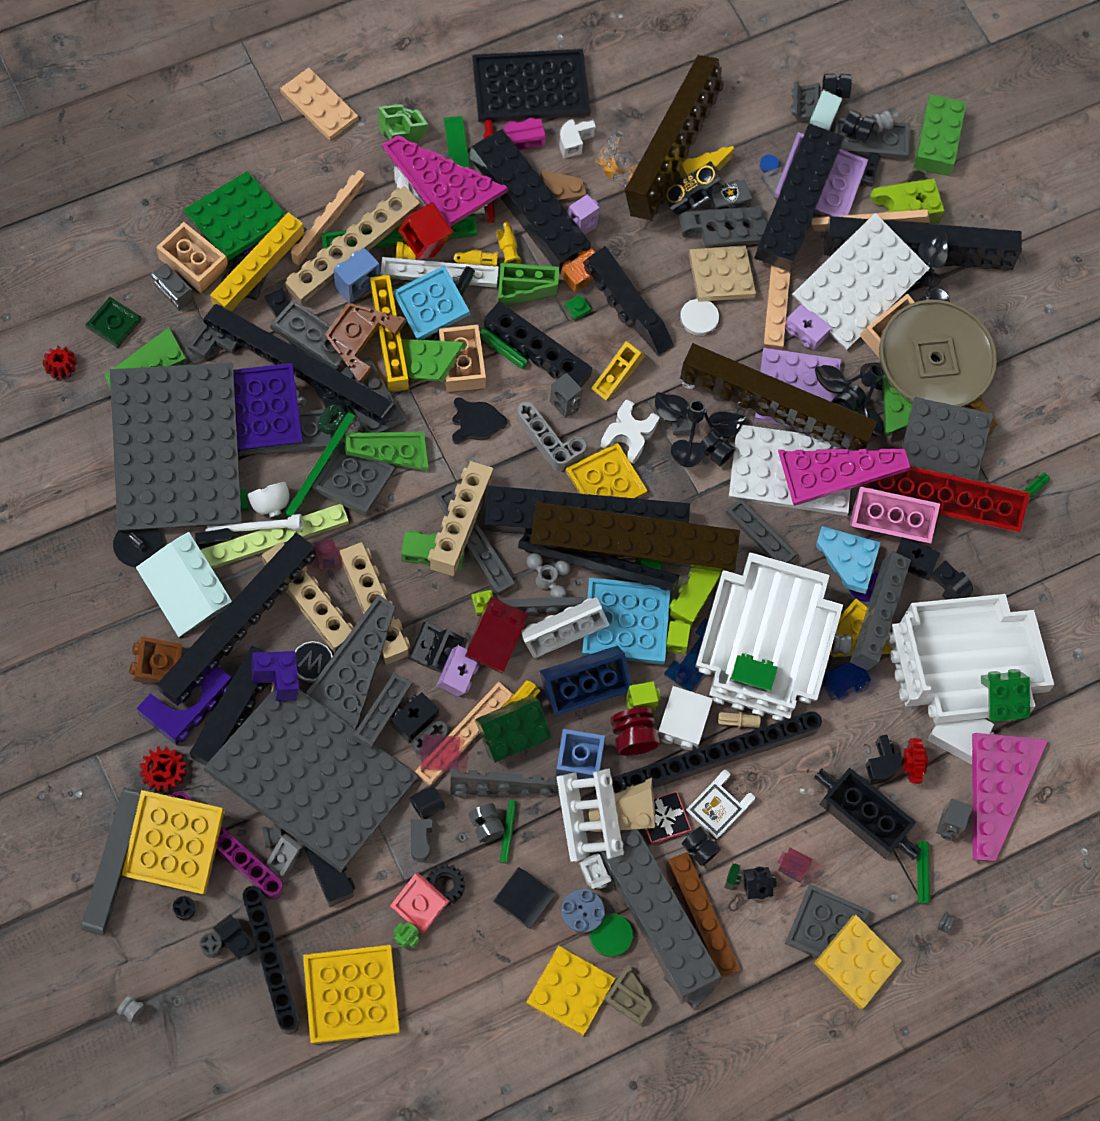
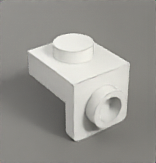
M597 853L579 861L586 883L590 888L602 889L607 886L608 882L612 881L606 872L600 854Z

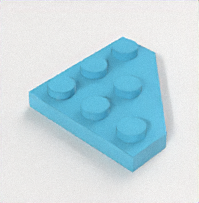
M822 526L816 547L820 552H823L827 558V563L840 576L842 584L846 589L866 594L881 542Z

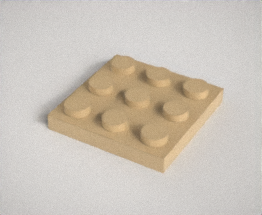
M746 246L689 250V259L698 302L755 298L756 292Z

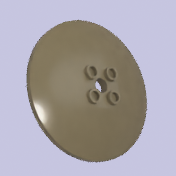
M923 300L905 306L889 320L880 339L879 357L882 370L891 386L911 403L915 396L964 407L974 402L985 392L995 373L996 350L989 331L973 313L964 307L948 301ZM931 355H937L940 358V362L932 361Z

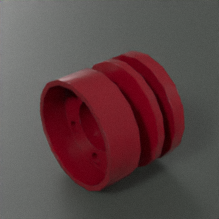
M648 707L627 709L614 714L610 718L613 733L619 735L615 738L617 753L620 756L640 755L655 750L660 746L658 730L652 728L656 724L653 718V709Z

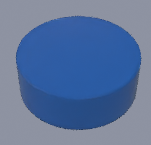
M765 155L761 158L759 167L763 173L773 174L778 169L779 160L774 155Z

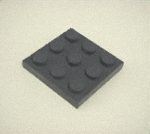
M341 442L313 484L312 491L366 516L395 472V467L384 462L346 455L345 443Z
M809 884L785 944L818 958L852 916L857 915L865 923L869 910Z

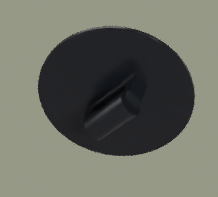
M158 529L117 531L113 540V550L116 557L123 564L130 567H137L162 549V537Z

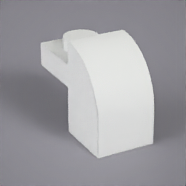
M571 119L562 126L559 147L564 159L582 154V140L595 136L596 126L593 120L575 125L573 119Z

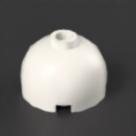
M286 482L269 485L265 489H258L248 494L252 508L261 515L269 514L270 518L282 514L281 510L287 506L290 497Z

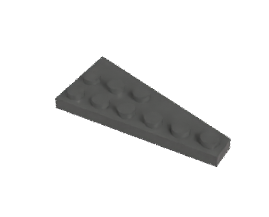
M379 594L306 692L309 697L354 730L357 729L396 610L393 604Z
M451 768L450 795H455L456 797H467L468 794H476L478 797L497 794L498 796L506 797L513 793H519L520 796H530L531 793L550 796L553 793H559L557 777L555 776L550 777L549 780H544L541 775H532V777L527 779L522 778V774L487 772L485 775H481L477 770H469L462 774L458 773V769Z

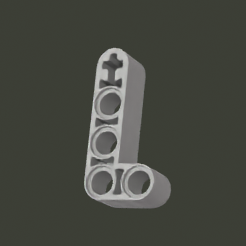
M524 402L518 406L517 421L555 471H565L567 467L584 458L586 443L582 438L574 437L563 444L533 404ZM538 427V428H541L542 430H541V431H535V430H533V428ZM550 442L553 446H546L545 443ZM577 447L580 448L581 451H574L572 448ZM561 457L565 461L559 462L556 460V458Z

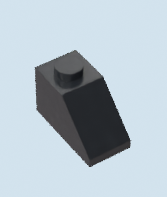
M652 308L636 318L634 329L658 357L674 346L664 321Z

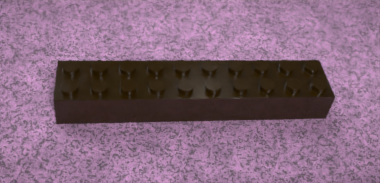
M697 55L625 188L630 216L652 221L654 215L658 213L662 200L666 198L668 188L673 185L676 173L680 171L684 158H687L691 145L695 143L698 132L702 130L704 120L709 117L712 105H715L719 92L724 88L719 58Z
M692 343L683 362L680 379L686 384L701 387L707 393H715L723 400L736 402L742 408H750L761 416H768L777 423L792 426L798 432L804 431L811 434L817 440L822 439L829 442L831 446L836 448L841 447L848 449V451L866 449L877 424V421L694 343Z
M536 502L530 546L718 572L724 570L734 573L736 570L740 530Z

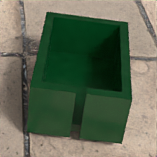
M533 695L475 719L488 757L494 763L552 738L540 702Z

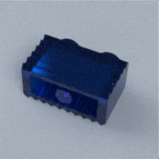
M850 662L825 672L822 683L830 699H838L840 701L847 698L849 693L856 691V693L865 691L871 678L867 670Z

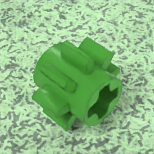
M407 922L405 925L399 923L393 930V933L396 934L393 940L404 949L408 946L414 948L420 941L419 937H417L420 933L419 930L410 922Z

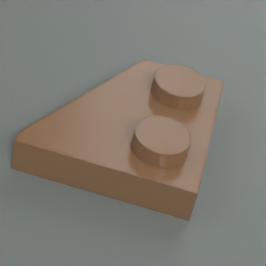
M541 170L543 182L560 203L576 201L586 195L582 178Z

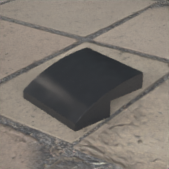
M425 621L421 626L408 659L442 673L451 650L458 645L462 646L465 638L449 629L443 630Z
M518 867L493 902L508 915L515 917L525 927L531 928L555 896V893L528 872Z

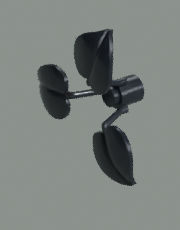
M946 233L927 237L919 246V258L923 262H928L927 266L930 268L929 272H925L916 281L920 282L924 287H929L926 290L927 295L921 297L919 301L943 300L950 302L947 292L942 289H935L940 282V277L931 268V266L941 268L947 261L949 243Z
M881 363L864 364L860 368V374L848 381H844L843 374L834 366H816V378L821 386L829 392L841 393L843 386H847L862 378L861 382L864 386L871 387L862 410H857L856 412L877 421L872 435L879 437L882 434L881 419L876 411L872 409L867 410L866 407L875 388L883 390L884 372Z
M656 393L655 409L661 419L667 422H676L679 417L684 418L688 414V418L692 422L689 442L678 440L671 447V456L680 466L693 467L699 464L704 457L703 445L693 442L696 423L702 421L704 417L708 426L716 429L724 438L736 436L746 419V416L732 412H715L708 417L705 404L700 400H693L688 406L687 401L680 396Z

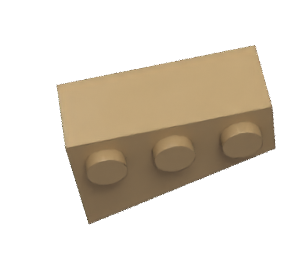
M652 778L645 780L642 784L629 786L626 790L616 794L614 792L620 830L655 828L656 816ZM599 808L589 809L590 822L601 821ZM601 829V830H591V832H601V831H603V829Z

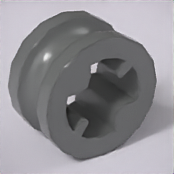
M945 912L937 929H944V932L948 933L956 916H949L948 912Z

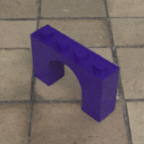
M217 667L213 672L210 671L205 676V681L201 685V697L191 708L186 710L171 709L150 693L136 708L139 716L177 746L189 737L190 731L194 726L197 727L202 723L204 715L208 711L215 709L218 700L223 696L232 678Z

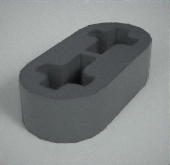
M434 721L418 734L413 740V750L415 753L426 755L447 737L448 730L446 724L442 721ZM434 728H442V735L437 733L432 737ZM427 739H429V741L426 743L427 748H418L419 741L423 743Z

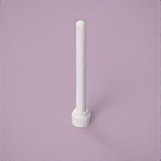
M295 514L285 520L207 526L205 531L229 528L232 532L287 527L293 531H301L303 529V519L301 514Z

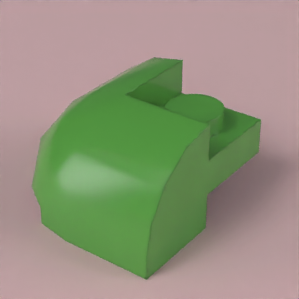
M403 105L378 107V122L383 137L388 136L391 140L399 135L409 142L416 143L426 133L428 124L417 109L412 111L403 108Z

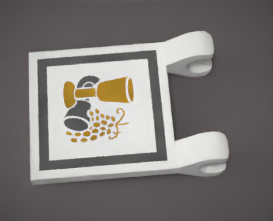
M723 770L686 809L716 840L755 800V796L752 793H748L739 803L722 787L730 778V773L727 770Z

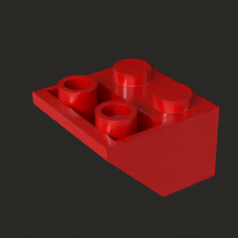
M430 202L408 216L398 229L418 260L435 257L453 234V230L434 202Z

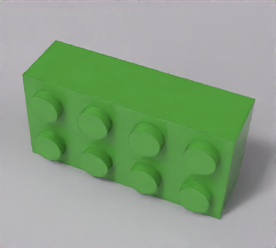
M932 94L929 95L925 106L913 166L914 169L950 177L955 164L966 102Z

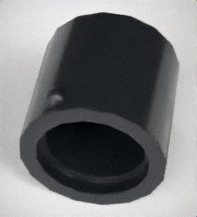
M432 784L409 797L414 810L421 819H428L446 807L440 794Z

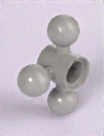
M536 553L530 554L527 557L526 563L530 569L537 570L538 572L536 585L542 590L551 589V598L566 597V589L563 586L556 585L555 580L557 575L565 576L570 572V564L559 560L556 562L555 567L551 565L542 566V557ZM542 575H547L551 580L544 579Z

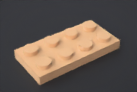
M307 68L280 88L281 93L329 141L358 120V115L310 68Z

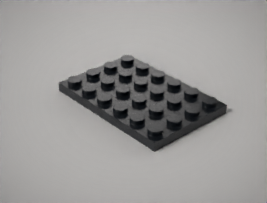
M583 49L472 55L478 122H485L486 120L493 122L527 120L529 118L546 119L590 116L591 111Z

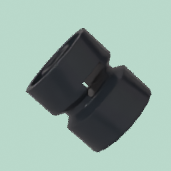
M824 73L822 91L824 89L840 98L849 99L852 89L851 74L836 76L835 73Z
M851 109L841 132L849 136L854 134L856 139L866 142L876 120L868 116L861 117V113Z
M849 384L831 402L856 412L863 406L866 394L859 386Z
M713 429L703 438L700 444L704 447V454L706 456L711 455L710 459L720 467L734 454L736 447L728 440L724 441V436L716 429Z
M703 826L695 829L681 843L689 853H694L693 858L701 867L713 859L722 849L714 839H709L710 834Z

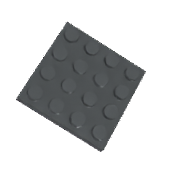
M914 396L901 449H905L910 466L977 481L993 414Z

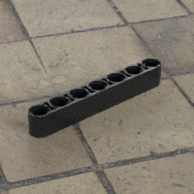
M248 886L243 891V901L277 1022L284 1034H293L299 1028V1020L261 890L257 886ZM255 893L259 895L255 902L247 900L250 894ZM263 914L265 918L262 922L257 923L253 921L254 916ZM264 934L271 936L267 943L259 942V938ZM269 955L277 957L273 964L265 963V958ZM274 976H281L283 978L279 985L271 984V979ZM280 997H287L289 999L285 1006L277 1005V1000ZM286 1018H293L295 1020L294 1025L290 1028L284 1027L283 1021Z

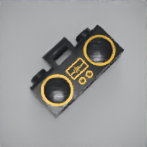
M710 161L670 186L667 190L666 200L671 210L679 216L684 212H688L692 207L696 211L712 201L710 196L719 193L726 187V184L717 167Z

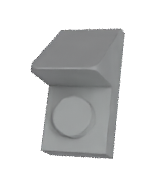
M287 834L283 835L265 866L282 880L301 858L299 852L302 846Z

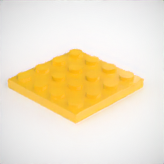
M141 790L121 876L206 894L225 808Z
M391 945L303 955L311 1044L400 1034Z

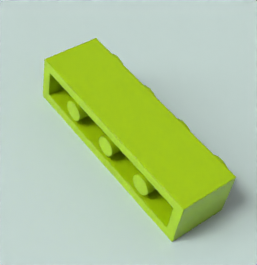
M691 568L688 574L690 577L689 581L682 583L678 591L680 596L678 599L674 598L669 606V610H671L669 618L691 624V629L720 580L722 572Z

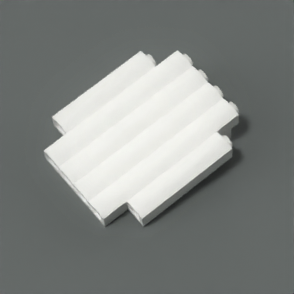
M751 552L748 554L743 575L722 571L695 665L696 668H699L698 672L706 675H710L711 672L715 673L708 696L713 699L712 702L724 705V702L732 704V708L744 711V708L752 709V713L755 715L764 716L766 713L772 715L773 720L780 722L791 717L792 710L795 709L797 702L795 700L796 697H799L800 702L811 704V701H817L843 604L823 599L830 575ZM742 653L754 656L753 660L761 662L762 659L774 662V666L778 668L770 693L729 681L737 655L741 656Z
M1006 594L911 603L901 622L891 625L886 638L887 644H890L892 648L890 653L891 661L895 663L897 668L895 670V679L901 686L899 691L901 701H904L906 707L929 705L928 714L930 718H933L934 723L989 718L988 688L981 684V675H988L990 671L1007 673L1010 669H1019L1030 677V713L1035 708L1032 694L1049 692L1054 686L1034 610L1010 612Z

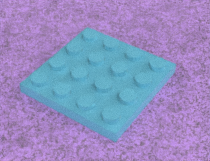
M589 578L587 599L598 598L610 626L583 637L582 656L618 645L625 653L626 661L664 665L670 590L665 591L656 586L643 585L636 582Z

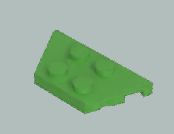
M401 339L408 378L411 380L443 382L449 374V370L456 364V356L461 349H466L467 344L451 341Z
M884 374L885 436H888L896 430H903L907 427L912 403L902 397L891 386Z

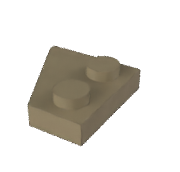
M628 964L603 1000L639 1026L653 1007Z

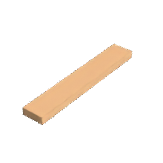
M927 209L876 213L882 220L930 223ZM875 213L838 217L870 219ZM829 217L813 218L812 226L814 231H825Z
M498 682L419 766L415 774L427 785H433L480 734L475 719L504 707L506 701L512 698L514 694Z

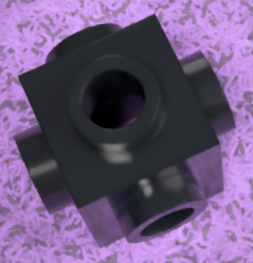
M759 866L754 869L743 870L744 890L748 899H765L766 897L774 896L773 888L777 887L775 875L771 874L769 867Z

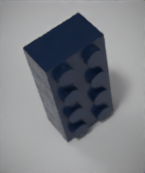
M618 645L539 671L549 709L555 717L628 692L629 686L632 685L625 653Z

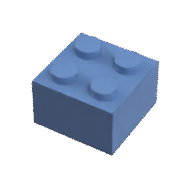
M365 248L355 251L348 260L340 262L335 267V289L348 303H353L371 290L370 277L380 276L379 263Z
M563 729L555 776L576 773L578 780L594 778L593 772L600 771L605 736Z

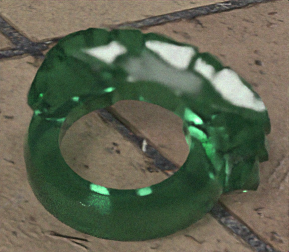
M332 404L324 410L318 422V429L321 432L331 434V430L336 429L342 423L346 414L342 406ZM339 414L338 418L329 424L330 419L334 415Z

